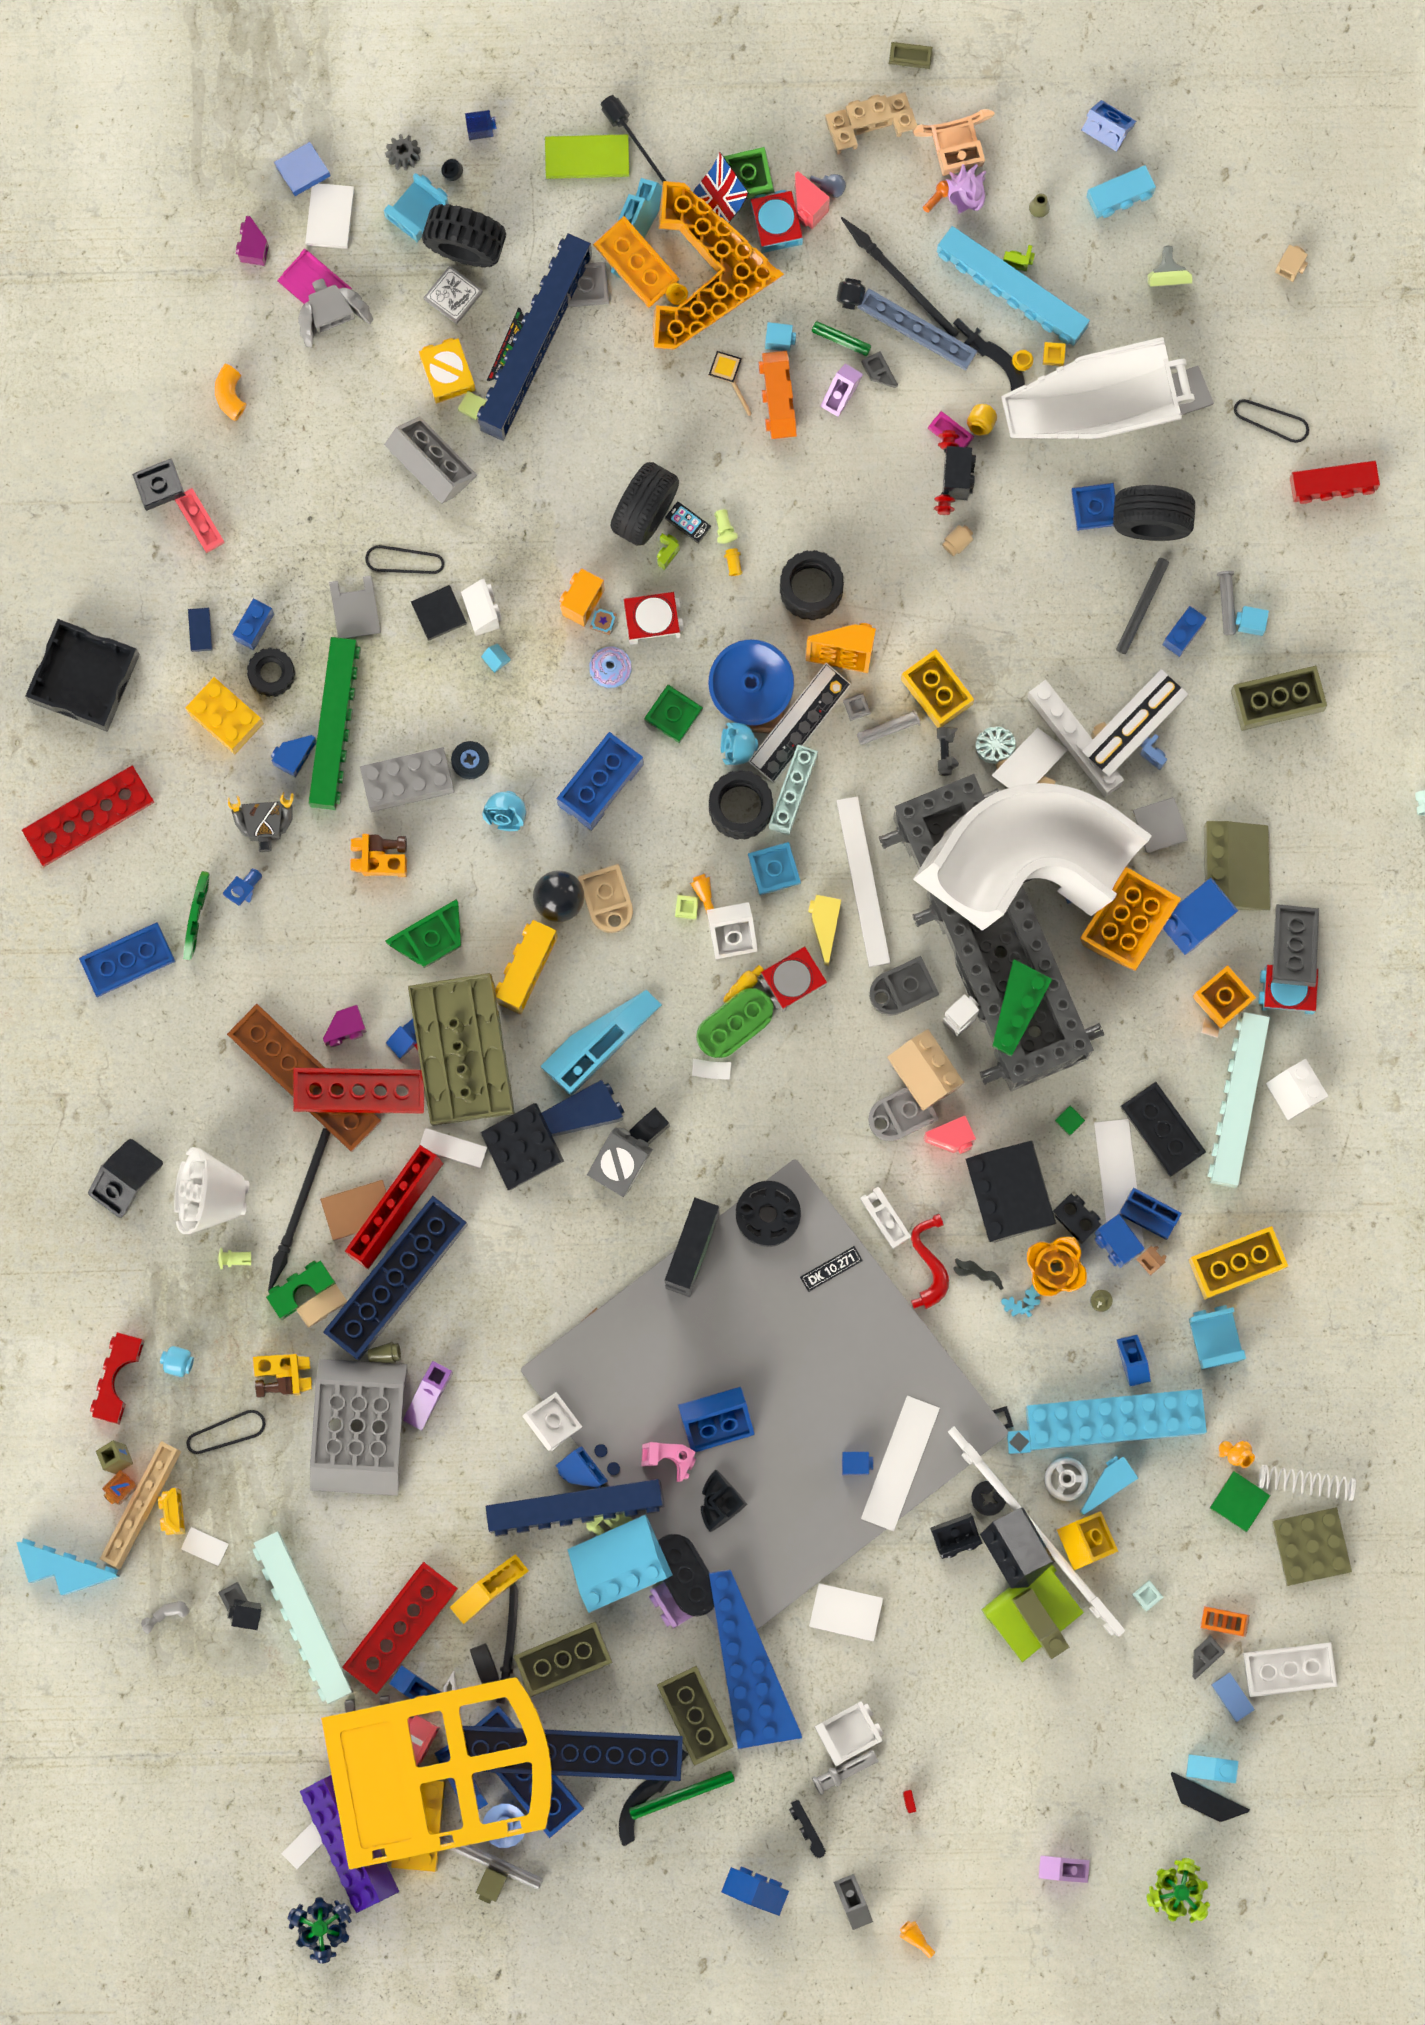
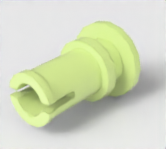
M726 509L716 511L714 516L716 517L717 533L719 535L717 542L726 544L735 541L738 535L733 533L734 528L730 525L728 511Z
M220 1248L218 1254L220 1270L223 1269V1265H228V1267L232 1265H251V1251L231 1252V1250H228V1252H223V1248Z

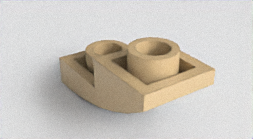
M334 1284L300 1306L297 1312L309 1328L327 1318L328 1314L344 1306L347 1300L337 1285Z

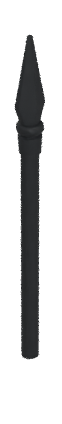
M841 217L842 222L858 246L864 248L868 254L878 261L947 333L955 338L959 332L883 255V252L872 242L870 236Z
M323 1128L286 1233L281 1240V1245L278 1246V1252L273 1257L268 1291L273 1288L288 1262V1253L291 1251L289 1247L292 1246L294 1233L330 1136V1132L326 1128Z

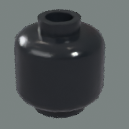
M845 278V281L839 283L836 300L843 304L842 308L855 310V306L862 304L866 287L861 284V280Z

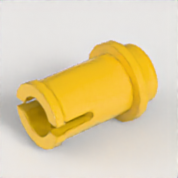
M738 548L726 550L724 558H727L729 576L743 574L739 558L741 552H738Z

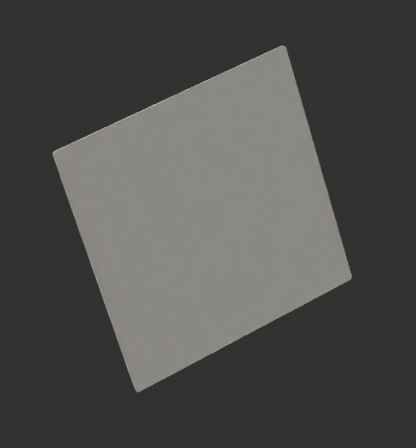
M796 1159L789 1162L766 1180L784 1184L793 1191L799 1201L801 1208L800 1223L796 1232L789 1240L773 1247L759 1246L750 1242L738 1228L735 1215L736 1203L719 1216L690 1297L665 1289L664 1280L672 1261L674 1250L521 1368L522 1374L543 1401L557 1392L581 1424L582 1428L570 1437L578 1447L582 1446L600 1469L608 1480L606 1483L608 1487L655 1479L661 1481L665 1507L659 1508L660 1512L647 1513L646 1510L638 1511V1515L631 1517L636 1519L646 1514L657 1540L668 1534H679L687 1537L695 1546L710 1573L731 1569L757 1630L886 1530V1528L865 1521L861 1517L907 1396L940 1409L899 1519L969 1466L961 1456L964 1453L962 1448L948 1433L952 1427H956L980 1456L1008 1435L1006 1427ZM771 1206L763 1207L759 1213L760 1218L765 1222H772L777 1216L776 1210ZM855 1246L863 1260L862 1262L815 1289L807 1291L800 1278L802 1275ZM741 1386L755 1435L695 1452L694 1458H696L694 1466L686 1472L690 1475L688 1479H683L681 1482H676V1465L670 1459L663 1458L658 1462V1465L651 1467L641 1466L642 1444L649 1442L682 1444L690 1448L678 1408L679 1404ZM599 1444L607 1447V1454L604 1457L595 1455L594 1449ZM842 1452H869V1457H873V1470H869V1475H842ZM616 1462L619 1464L620 1472L617 1475L608 1473L607 1466L609 1463ZM715 1470H718L748 1505L726 1523L709 1532L701 1515L700 1506H704L705 1499L702 1491L709 1476ZM713 1608L706 1615L718 1630L715 1608Z

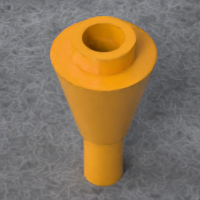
M705 874L693 877L694 882L690 884L700 900L703 901L707 913V910L714 909L711 901L710 877L706 878Z
M907 1921L900 1928V1938L918 1949L920 1948L928 1958L935 1954V1951L927 1944L916 1921Z

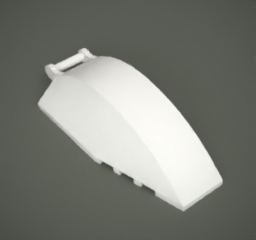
M1163 337L1078 357L1074 362L1064 367L1061 366L1056 371L1046 376L1043 375L1038 380L1001 396L1010 437L1031 439H1099L1180 420L1182 416L1179 405L1195 400L1194 394H1191L1185 369L1187 365L1186 359L1168 361ZM1172 369H1177L1182 396H1176L1171 374Z

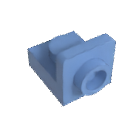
M1155 734L1152 738L1148 736L1141 744L1143 749L1140 755L1157 769L1161 770L1167 758H1165L1166 755L1162 750L1152 747L1159 737Z

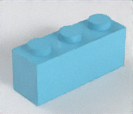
M1146 165L1088 189L1086 197L1096 218L1102 216L1107 218L1120 208L1125 210L1133 206L1134 202L1149 200L1153 197L1156 186Z

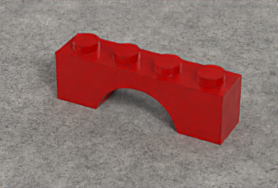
M118 1332L116 1337L112 1336L109 1344V1349H112L110 1357H106L103 1364V1370H105L104 1377L99 1379L96 1391H99L97 1400L94 1399L90 1408V1412L93 1413L92 1417L120 1425L126 1404L116 1393L115 1379L118 1372L124 1366L139 1362L145 1342L143 1339Z

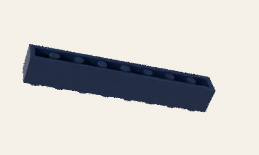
M655 1479L492 1504L485 1507L488 1530L491 1534L495 1533V1537L506 1536L508 1531L516 1530L517 1533L530 1532L529 1528L538 1527V1530L550 1529L552 1524L560 1523V1527L571 1526L573 1521L581 1520L582 1523L595 1522L594 1518L603 1517V1520L615 1519L616 1515L624 1513L625 1517L636 1516L638 1511L644 1510L647 1513L660 1512L659 1508L665 1506L661 1481Z

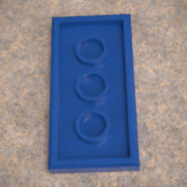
M158 922L79 958L96 997L176 962Z

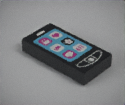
M679 501L676 502L665 516V520L698 544L711 529L710 524Z

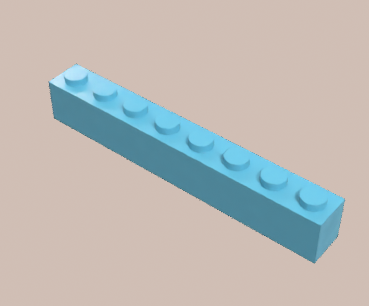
M952 226L938 244L937 253H939L938 256L942 260L955 264L958 271L971 275L977 284L981 286L984 284L993 295L1003 297L1012 308L1022 310L1028 319L1038 321L1042 324L1041 326L1049 333L1054 332L1063 343L1067 345L1070 343L1072 346H1075L1088 328L1090 322L1088 318Z

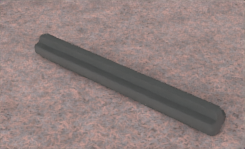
M1164 558L1158 559L1117 645L1116 650L1119 653H1127L1169 565L1168 560Z

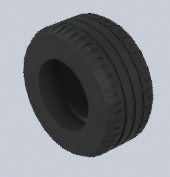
M654 462L643 464L629 483L616 507L610 524L613 533L636 546L645 545L655 533L671 506L679 487L677 475L658 466Z
M1159 485L1127 487L1120 490L1115 496L1113 525L1118 533L1134 539L1149 541L1182 539L1189 536L1194 529L1196 502L1189 492L1174 487Z

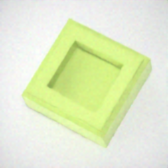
M467 391L458 407V411L477 420V413L480 407L485 406L487 401Z
M677 895L675 917L697 920L699 897Z

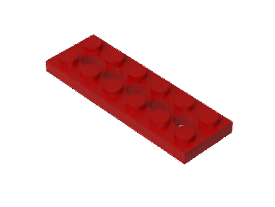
M132 765L28 825L21 831L41 865L45 867L155 802ZM124 789L131 791V796L127 800H122L119 797L120 792ZM105 800L112 801V808L108 811L101 809V804ZM92 811L94 813L93 819L88 822L82 819L84 812ZM67 822L75 823V829L72 832L64 831V825ZM50 832L57 835L56 841L53 843L45 841L46 835Z
M293 1068V1112L423 1114L424 1082L422 1070ZM317 1085L321 1088V1093L313 1095L310 1093L309 1088ZM336 1085L340 1086L343 1089V1093L334 1095L331 1092V1088ZM355 1086H361L365 1093L358 1096L353 1093L352 1089ZM382 1086L386 1089V1094L379 1096L374 1092V1089ZM401 1086L405 1087L408 1094L399 1096L396 1093V1089Z
M422 1562L342 1668L377 1695L458 1588L425 1562ZM426 1586H430L434 1591L430 1599H424L421 1595L422 1589ZM411 1604H417L420 1607V1613L416 1617H411L408 1614V1607ZM399 1621L404 1622L407 1627L405 1633L401 1635L394 1631V1626ZM385 1639H389L393 1643V1648L389 1652L382 1651L380 1647L381 1642ZM370 1657H376L379 1660V1667L375 1670H371L367 1666V1661Z

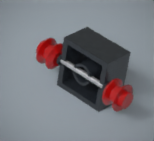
M944 430L943 433L938 435L942 439L938 446L946 453L943 492L934 498L938 502V506H935L934 510L938 511L939 515H950V512L955 511V508L951 507V503L955 502V500H968V495L973 494L975 475H971V473L974 474L976 455H972V448L959 447V444L955 443V440L959 439L960 436L954 430Z

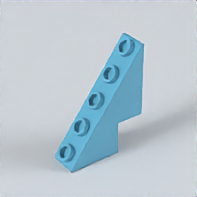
M23 1538L22 1542H16L28 1582L34 1583L55 1576L60 1595L62 1596L119 1577L117 1574L118 1570L106 1566L105 1570L96 1567L98 1564L96 1562L85 1559L84 1563L76 1561L77 1556L64 1552L63 1556L55 1554L56 1549L45 1545L40 1549L34 1546L35 1542Z

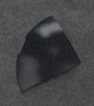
M715 1470L709 1476L702 1491V1494L705 1495L704 1506H700L703 1522L708 1531L712 1532L734 1517L748 1504L718 1470Z

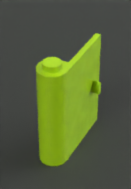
M1052 1564L1028 1588H1032L1044 1609L1061 1632L1084 1612L1054 1574L1057 1570ZM1009 1586L983 1607L981 1611L999 1631L1021 1662H1024L1042 1646L1012 1601L1014 1597L1028 1588L1011 1589Z

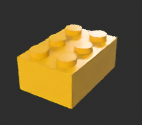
M937 649L901 674V681L937 728L945 726L974 703L972 695Z
M215 677L185 707L191 717L234 755L264 724L262 719Z

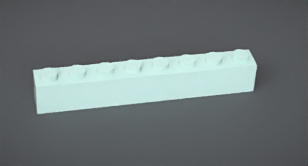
M1244 1012L1242 1017L1237 1018L1235 1030H1239L1238 1038L1233 1039L1231 1051H1235L1234 1059L1229 1060L1227 1070L1231 1072L1230 1080L1225 1081L1223 1091L1227 1093L1226 1101L1221 1102L1219 1112L1223 1114L1222 1122L1217 1123L1215 1133L1219 1135L1218 1143L1213 1144L1211 1156H1215L1214 1164L1209 1165L1207 1177H1211L1210 1183L1232 1188L1238 1186L1270 1017Z
M277 1531L254 1542L256 1548L252 1549L257 1561L262 1560L265 1567L262 1569L264 1577L267 1581L271 1580L274 1586L271 1592L275 1600H280L283 1606L280 1611L284 1620H289L292 1628L289 1631L294 1641L298 1640L302 1647L298 1649L303 1661L308 1660L311 1667L308 1669L312 1681L317 1680L320 1686L317 1692L322 1702L326 1700L327 1704H330L353 1693L280 1532Z

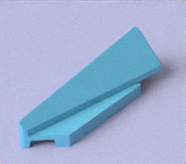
M641 178L636 196L628 195L618 220L625 216L645 238L660 210L662 186L657 182ZM612 267L611 273L616 275L618 278L622 279V277Z

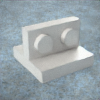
M557 1392L523 1415V1418L548 1451L556 1449L568 1437L582 1428Z

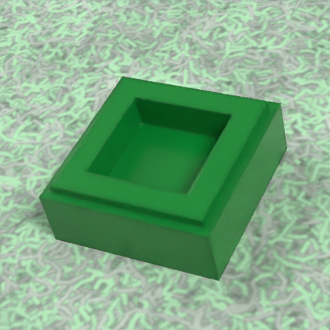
M1070 1105L1055 1122L1071 1136L1085 1120Z

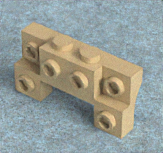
M906 92L886 97V95H873L868 100L861 102L860 100L850 102L845 109L825 115L826 124L837 155L841 154L843 149L853 147V150L857 149L858 144L855 135L890 126L892 122L897 137H900L903 132L914 131L917 127Z

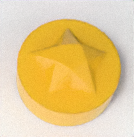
M680 283L671 284L666 290L667 300L674 305L682 304L688 298L687 288Z

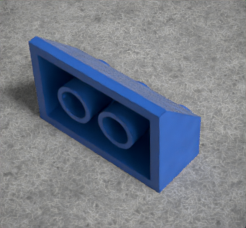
M741 1386L678 1405L690 1449L695 1452L755 1435Z

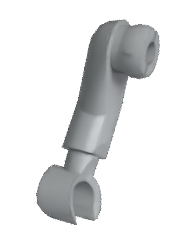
M182 1601L164 1604L153 1614L151 1619L146 1617L142 1620L141 1626L146 1634L150 1633L157 1622L160 1623L166 1616L178 1614L180 1617H185L189 1613V1608Z

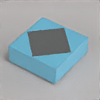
M1029 1430L1008 1432L1009 1454L1031 1453Z

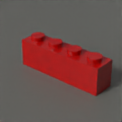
M1376 460L1292 472L1290 476L1293 502L1300 501V504L1310 503L1314 499L1328 501L1335 496L1349 498L1356 493L1370 495L1375 493L1380 486Z

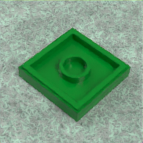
M667 684L645 716L644 721L680 743L703 710V707Z
M1233 1471L1211 1504L1210 1509L1247 1532L1271 1495Z

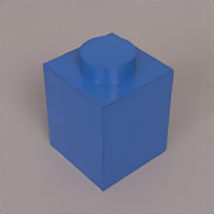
M842 1452V1475H869V1470H873V1457H869V1452Z

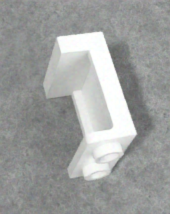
M862 1701L814 1726L835 1766L883 1741L881 1736L884 1733L878 1723L873 1724L870 1718L873 1713L867 1703L863 1705Z

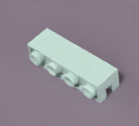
M797 745L771 817L769 829L788 836L790 835L815 765L818 751Z

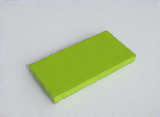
M628 134L545 136L546 179L629 177Z

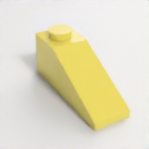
M816 895L815 901H810L808 913H812V923L824 965L829 966L841 899Z

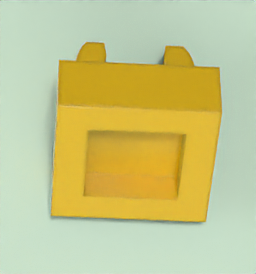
M1045 342L1043 365L1064 366L1066 344Z

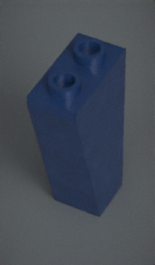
M600 1080L543 1111L542 1115L552 1136L622 1121V1114L625 1112L619 1101L614 1102L611 1096L614 1092L609 1083L604 1084L603 1080Z

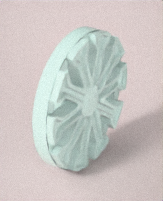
M1003 727L987 728L979 734L976 740L978 756L988 763L997 764L1000 760L1008 759L1016 750V741L1013 734Z

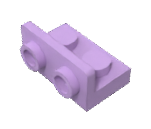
M664 1582L650 1590L652 1595L649 1598L655 1608L660 1606L664 1614L660 1616L667 1627L671 1625L674 1629L693 1617L680 1610Z

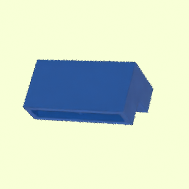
M1136 1188L1130 1191L1119 1212L1120 1216L1165 1240L1169 1238L1182 1214Z

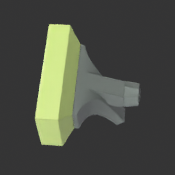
M1173 246L1163 247L1160 265L1147 275L1150 287L1192 283V274L1173 260Z

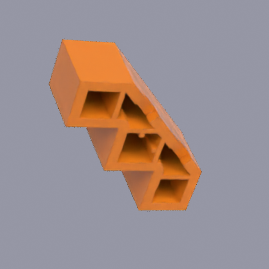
M787 351L762 353V361H759L758 364L759 373L764 374L766 390H762L763 403H767L769 419H765L766 432L770 431L771 439L797 437Z

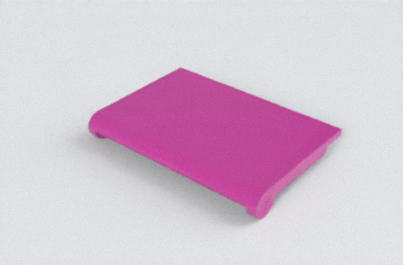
M306 249L301 251L300 255L277 280L303 304L309 301L310 294L315 293L312 283L319 279H324L327 287L336 285L338 289L348 288L352 290L349 285Z

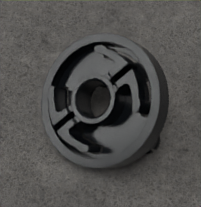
M761 1181L749 1186L741 1194L736 1205V1222L740 1232L750 1242L759 1246L773 1247L786 1242L794 1235L800 1223L801 1208L796 1195L787 1186L776 1181ZM771 1206L776 1210L777 1216L775 1220L765 1222L760 1218L759 1213L763 1207Z

